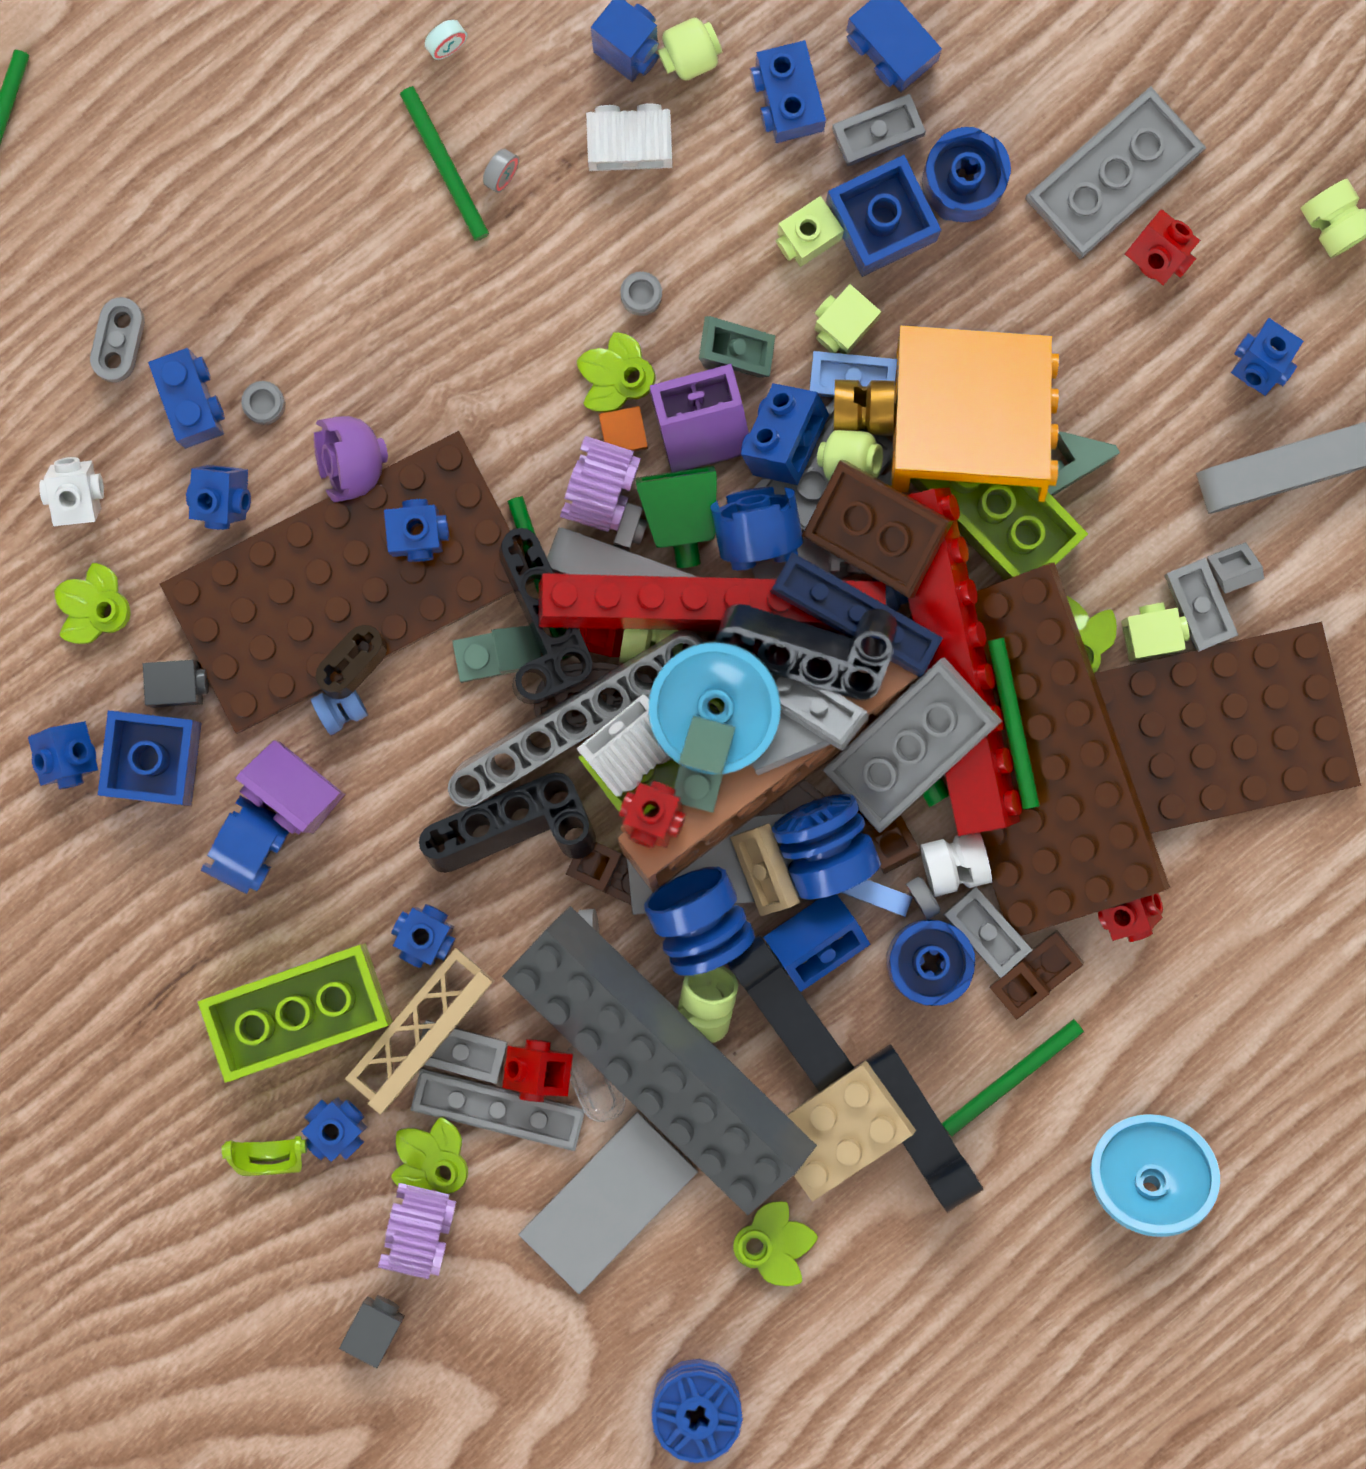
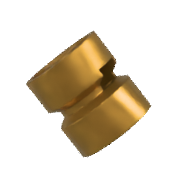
M835 380L834 431H860L861 429H866L872 435L893 436L895 381L871 380L866 387L862 386L859 380Z

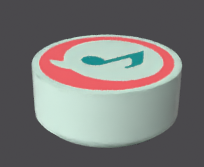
M448 20L436 26L427 35L424 45L435 60H441L456 52L465 43L467 33L457 20Z

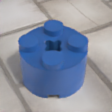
M975 127L956 128L942 135L931 149L922 174V188L925 198L934 211L937 212L938 216L947 221L972 222L991 213L999 204L1009 182L1011 164L1007 150L997 138H993ZM960 169H964L967 175L974 174L972 181H966L964 177H959Z
M773 487L753 488L726 496L728 504L720 508L718 501L711 505L720 558L730 562L732 570L751 569L757 565L756 561L772 558L775 562H787L792 552L799 556L798 548L804 541L795 491L793 489L784 487L785 495L774 493Z
M240 795L235 804L243 808L240 813L235 811L229 813L207 855L214 859L213 865L206 862L203 864L201 872L247 894L250 888L256 892L260 889L271 868L264 864L270 850L275 853L280 851L289 831L273 819L276 813L262 806L258 807L249 799Z
M925 919L908 924L895 935L886 954V966L894 987L906 998L927 1006L945 1005L958 999L970 986L975 970V953L971 942L960 929L943 921ZM926 952L930 955L939 954L940 959L936 962L938 970L935 973L929 969L923 971L921 969V965L925 962L922 956Z

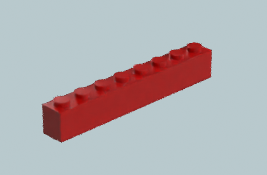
M950 487L935 488L909 494L907 496L953 521L914 598H908L912 620L943 638L925 673L944 657L1002 720L996 728L945 773L958 836L1007 828L1021 822L1019 815L1022 812V803L1019 793L1013 788L1010 774L1013 770V760L1009 749L1004 746L1002 736L1004 728L1003 713L1000 707L996 705L993 694L995 675L992 666L987 663L985 656L986 632L983 624L977 618L975 608L978 599L977 589L973 580L969 579L966 566L969 552L966 541L963 537H960L958 528L959 504L956 497L951 494Z
M542 573L539 583V627L718 631L726 609L732 605L743 604L836 634H842L770 593L777 579ZM844 581L886 605V584L880 581Z

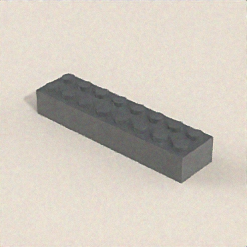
M571 906L537 938L502 976L747 1215L752 1213L794 1176L817 1145Z

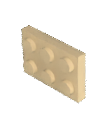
M864 1061L824 1090L786 1114L817 1145L794 1175L812 1202L911 1137L916 1131L867 1061Z

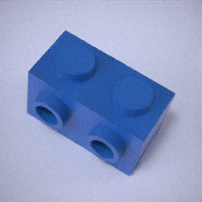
M612 0L591 26L593 52L631 82L635 80L639 73L645 76L659 58V55L656 53L659 43L657 39V25L654 23L656 21L655 17L640 4H636L633 7L625 0Z
M870 0L848 20L846 31L849 35L847 40L852 48L861 56L866 53L876 64L874 70L880 80L888 87L894 85L900 93L939 61L942 48L900 0Z
M803 40L756 52V66L750 68V74L755 92H763L766 106L761 107L760 112L765 132L773 131L775 143L824 132L826 118L806 41Z
M185 348L148 362L175 439L181 446L186 449L224 435L220 421L225 419V415L218 397L210 396L206 382L211 380V376L202 356L197 358L189 348Z
M773 383L767 397L759 404L758 417L751 432L744 437L741 456L753 476L798 485L829 413L818 392Z
M837 894L816 900L813 904L763 937L800 992L871 945L858 922Z

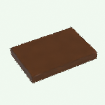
M840 460L802 537L906 597L914 598L953 521L853 464Z

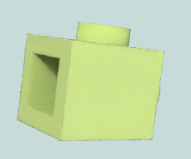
M819 196L779 223L777 231L779 238L776 239V243L788 261L794 258L799 266L802 267L841 241L844 229L822 197Z
M849 284L837 299L830 295L816 310L815 315L819 317L814 329L819 333L816 339L831 353L839 351L842 354H849L879 320L881 311Z
M1164 602L1139 607L1140 615L1129 616L1121 620L1129 662L1178 653L1186 649L1184 642L1189 641L1190 638L1185 616L1179 617L1178 607L1165 610Z

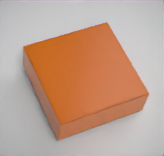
M640 406L599 414L604 442L634 452L648 449Z

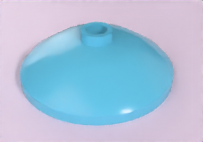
M720 642L694 645L671 658L657 675L649 698V719L655 738L662 749L678 764L693 716L736 726L722 774L734 772L748 766L765 752L776 734L781 713L778 688L766 666L745 649ZM713 698L723 700L725 704L724 711L721 713L712 712L709 708L710 700ZM682 765V766H684L685 768H688V769H690V770H692V771H696V772H699V773L716 774V773H712V772H708V771L700 770V769H697V768H693V767H689V766Z
M1145 1114L1129 1117L1116 1123L1101 1137L1091 1160V1183L1096 1198L1103 1209L1122 1226L1143 1235L1167 1237L1191 1230L1208 1216L1219 1193L1220 1171L1212 1149L1194 1129L1170 1117ZM1152 1183L1156 1186L1157 1191H1148L1143 1184Z

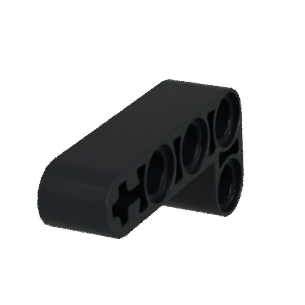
M517 528L508 532L502 540L499 548V558L543 656L520 667L513 678L512 688L518 700L526 704H536L581 684L590 674L593 663L579 628H565L563 636L553 638L545 633L543 627H539V599L529 596L525 585L531 579L541 580L542 573H554L536 535L528 529ZM515 541H517L520 547L527 545L529 548L525 554L528 568L535 563L538 565V567L530 568L521 576L518 575V572L522 571L524 563L519 554H510ZM574 656L578 658L582 664V673L575 677L566 675L560 665L563 657ZM526 673L538 674L544 682L543 691L537 694L525 691L522 687V676Z
M737 604L730 606L724 612L716 636V642L727 643L745 649L757 657L771 673L853 699L866 700L875 696L880 689L893 654L898 624L896 618L886 610H868L861 616L852 639L758 608ZM870 635H877L882 639H875L870 637ZM775 643L782 644L786 647H779L775 645ZM816 657H823L827 660H820ZM857 670H863V671H866V672H868V673H867V674H866V673H861V672H859V671H857Z
M555 772L429 825L420 834L419 847L435 870L447 873L550 829L557 844L566 856L574 859L584 858L595 848L596 835L573 782L565 774ZM556 793H568L566 799L561 803H550L551 798ZM529 809L528 814L523 819L511 820L512 815L517 810ZM479 826H490L485 835L472 837L473 832ZM571 829H583V833L577 839H565V835ZM460 835L465 840V843L461 844L460 840L458 839V836ZM444 844L445 850L440 852L439 846Z
M756 935L751 946L740 956L728 962L727 965L813 1084L821 1092L853 1070L854 1066L784 971L763 939Z
M890 1044L866 1059L865 1061L868 1062L916 1129L915 1133L902 1143L947 1213L983 1191L981 1183L956 1148L893 1046Z

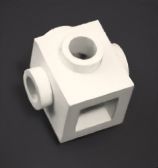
M76 457L59 459L54 462V465H50L44 480H40L39 484L41 501L43 505H49L53 526L96 521L101 510L100 499L104 498V485L101 474L94 473L92 461L80 462L79 458Z

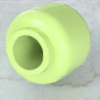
M698 18L688 19L664 31L662 35L664 47L657 50L666 72L675 71L682 80H690L715 68L718 64L717 55L723 53L710 22L703 24Z
M835 430L830 434L826 442L822 441L817 452V463L819 467H823L828 481L840 460H845L877 478L882 468L883 449L881 445L877 444L875 437L868 432Z

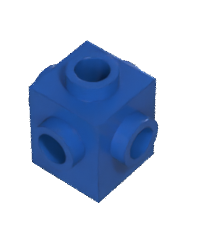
M1268 318L1254 336L1247 333L1236 348L1234 355L1239 357V360L1232 369L1231 374L1266 396L1276 383L1283 387L1292 376L1297 365L1291 361L1304 341Z
M217 465L191 468V481L186 492L189 519L205 521V528L217 530L230 529V523L245 520L246 513L251 504V495L247 489L248 469Z
M412 499L403 501V508L385 509L388 553L392 557L407 556L408 562L433 560V553L443 552L442 541L449 540L448 521L446 515H439V510L435 504L428 505L427 499ZM424 526L423 531L419 535H412L415 527Z
M86 721L50 727L28 737L32 752V766L38 775L40 786L57 783L59 790L84 784L83 776L98 771L96 750L91 743Z
M425 904L423 910L413 907L409 914L402 911L391 934L397 937L393 946L402 950L398 957L418 968H421L424 962L433 965L438 958L444 961L456 939L450 936L454 926L445 922L448 915L428 904ZM419 928H423L429 933V940L424 945H420L414 940V933Z
M337 1097L329 1104L322 1099L304 1117L309 1124L301 1132L307 1137V1148L320 1160L326 1156L332 1162L339 1155L347 1160L364 1143L359 1135L367 1128L362 1122L365 1117L347 1099L342 1102ZM327 1124H334L338 1127L339 1135L336 1139H331L324 1132Z

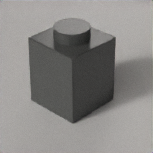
M179 660L142 663L145 706L160 708L203 705V694H208L209 680L207 678V670L201 669L198 661Z
M379 1295L376 1296L375 1300L367 1296L339 1349L378 1368L405 1315L397 1312L399 1306L393 1301Z

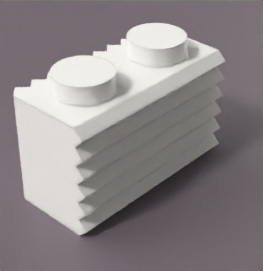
M654 103L638 105L637 111H620L619 106L602 105L596 107L595 112L586 113L589 171L672 168L671 117L669 109L662 110L661 105Z
M644 694L577 748L616 797L621 796L623 791H630L637 787L643 775L648 774L649 770L655 768L656 764H662L671 759L659 745L652 731L649 719V699Z

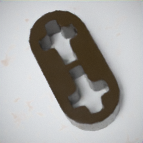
M368 625L355 627L320 663L316 671V680L327 696L333 699L348 697L383 661L386 656L387 646L377 629ZM362 641L366 643L371 642L374 648L368 653L365 650L361 651L358 645ZM334 671L337 674L342 673L345 678L341 684L335 681L332 682L329 676Z

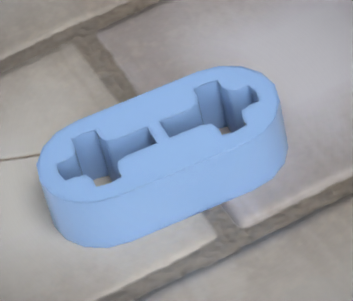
M868 879L851 889L841 892L906 917L913 898Z

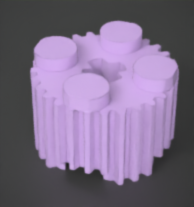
M585 436L580 450L588 453L587 456L580 455L573 469L565 494V499L572 501V504L565 502L560 517L609 532V529L618 531L629 498L621 495L623 489L630 491L641 458L633 456L634 451Z
M399 1183L396 1197L403 1199L402 1205L393 1203L384 1246L390 1248L391 1252L390 1255L381 1253L378 1268L429 1279L430 1274L439 1276L446 1243L439 1242L438 1240L440 1232L449 1234L456 1201L448 1200L449 1194Z

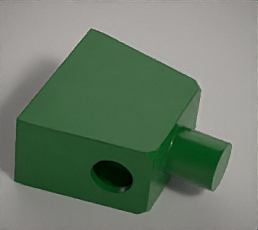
M709 466L635 478L637 491L656 548L673 546L676 568H689L700 565L701 559L698 542L715 539V528L711 513V505L716 502L717 494L715 467Z

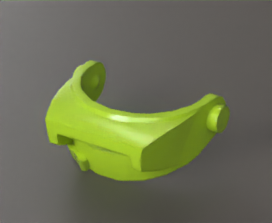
M295 1136V1139L269 1142L226 1141L222 1145V1158L226 1159L229 1165L242 1176L299 1173L302 1170L301 1154L307 1153L306 1139H302L301 1136ZM290 1157L289 1160L276 1164L252 1163V1160L269 1162L283 1160Z

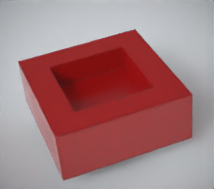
M580 628V633L589 652L609 657H620L624 629Z

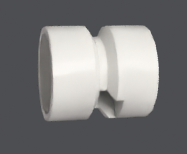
M980 832L962 836L956 835L950 844L944 839L920 844L926 877L934 897L957 892L959 884L962 883L968 888L992 883L990 864Z

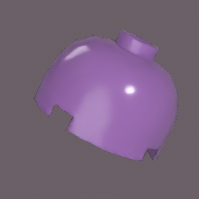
M340 416L317 420L316 425L322 427V431L314 432L315 456L321 479L329 476L333 487L332 489L325 490L328 497L333 502H339L367 494L375 487L381 476L382 463H386L388 460L384 440L382 438L377 439L370 426L358 418Z

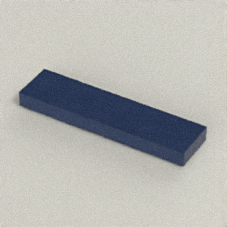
M793 552L770 590V593L852 639L858 622L865 612L872 609L888 611L896 618L898 624L890 661L918 677L924 674L943 639L941 636ZM870 635L872 638L882 639L877 635Z

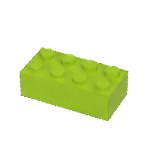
M910 479V482L919 492L950 487L951 494L956 497L959 504L960 516L957 523L960 534L1004 580L1055 562L1056 565L1088 535L1048 491L1045 502H1038V487Z
M366 943L197 1001L225 1083L391 1025L393 1022Z

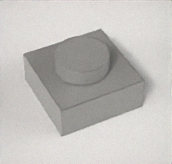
M626 503L613 546L629 551L632 542L640 545L648 522L640 518L643 510L642 507Z
M1246 542L1207 556L1212 574L1224 593L1243 588L1264 579L1263 566Z

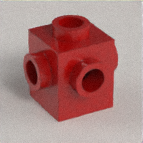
M1161 209L1125 252V255L1139 266L1144 275L1157 280L1164 286L1173 274L1181 278L1197 258L1191 252L1201 240L1193 235L1188 225L1182 221L1175 220Z
M652 781L650 786L639 783L635 794L631 792L626 794L619 816L624 818L623 826L626 833L630 834L629 839L648 848H654L655 844L667 848L671 836L675 838L679 836L686 813L681 812L683 809L681 800L675 796V789ZM647 805L660 809L658 815L652 818L646 817L643 813Z
M1156 893L1099 911L1098 917L1102 927L1105 930H1109L1112 941L1127 937L1129 942H1135L1153 934L1152 929L1163 918L1161 915L1163 913V904L1160 895Z
M526 1039L525 1047L508 1046L502 1088L519 1091L518 1099L532 1102H544L545 1096L568 1097L573 1054L550 1050L551 1042Z

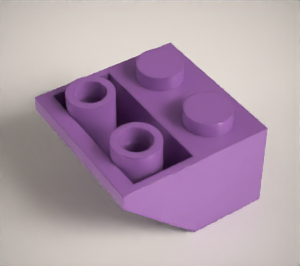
M732 364L650 385V396L671 472L695 469L741 456L742 442L749 431Z
M276 740L272 741L235 778L244 785L240 792L258 807L262 805L264 808L268 806L273 808L277 812L273 819L290 833L294 834L295 832L298 835L301 832L314 834L345 795L281 742Z

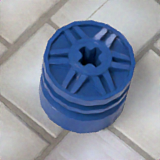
M837 794L811 801L785 814L773 825L772 831L778 843H782L779 847L781 854L784 858L794 859L789 865L788 871L800 898L810 900L839 894L866 881L879 870L881 861L871 837L868 834L859 833L863 830L865 821L861 814L857 813L859 806L853 795Z
M705 867L676 877L652 893L644 903L645 913L655 933L661 937H666L663 941V950L670 957V965L673 971L680 976H693L721 967L740 956L751 946L755 939V932L751 923L746 921L744 908L734 905L737 901V893L726 870L721 867Z
M703 1359L685 1360L669 1368L656 1384L651 1414L653 1429L660 1444L666 1451L677 1459L692 1463L713 1461L728 1452L739 1437L743 1421L739 1388L729 1372L715 1362ZM698 1405L703 1406L704 1416L707 1419L699 1417L696 1423L691 1422L688 1409L695 1411Z

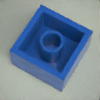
M905 155L829 190L827 193L826 204L844 229L842 238L862 277L937 242L941 228Z
M108 710L98 796L192 806L201 722Z

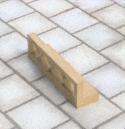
M455 948L345 1080L370 1101L367 1104L381 1115L495 980L460 950ZM458 961L474 975V978L464 990L447 992L446 973ZM441 980V992L430 993ZM448 996H458L448 1007ZM442 997V1016L436 1023L420 1024L418 1010L420 1003L425 998ZM413 1013L414 1025L402 1026ZM431 1028L421 1039L420 1029ZM414 1030L415 1048L408 1056L392 1057L391 1038L397 1031ZM385 1046L386 1057L375 1058ZM403 1061L393 1073V1062ZM387 1063L388 1080L376 1093L359 1076L369 1064Z

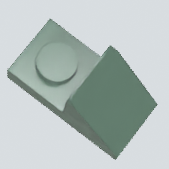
M707 316L704 319L699 360L707 370L732 364L734 371L759 378L770 377L776 336Z
M1058 431L1057 447L1068 465L1064 466L1061 460L1058 461L1056 486H1049L1048 492L1053 496L1113 460L1120 453L1117 446Z
M530 626L491 630L492 633L453 640L460 682L464 683L515 673L526 663L542 657Z
M693 716L679 764L716 774L699 773L680 765L674 789L676 790L675 796L680 798L682 805L714 812L723 778L722 773L736 726Z

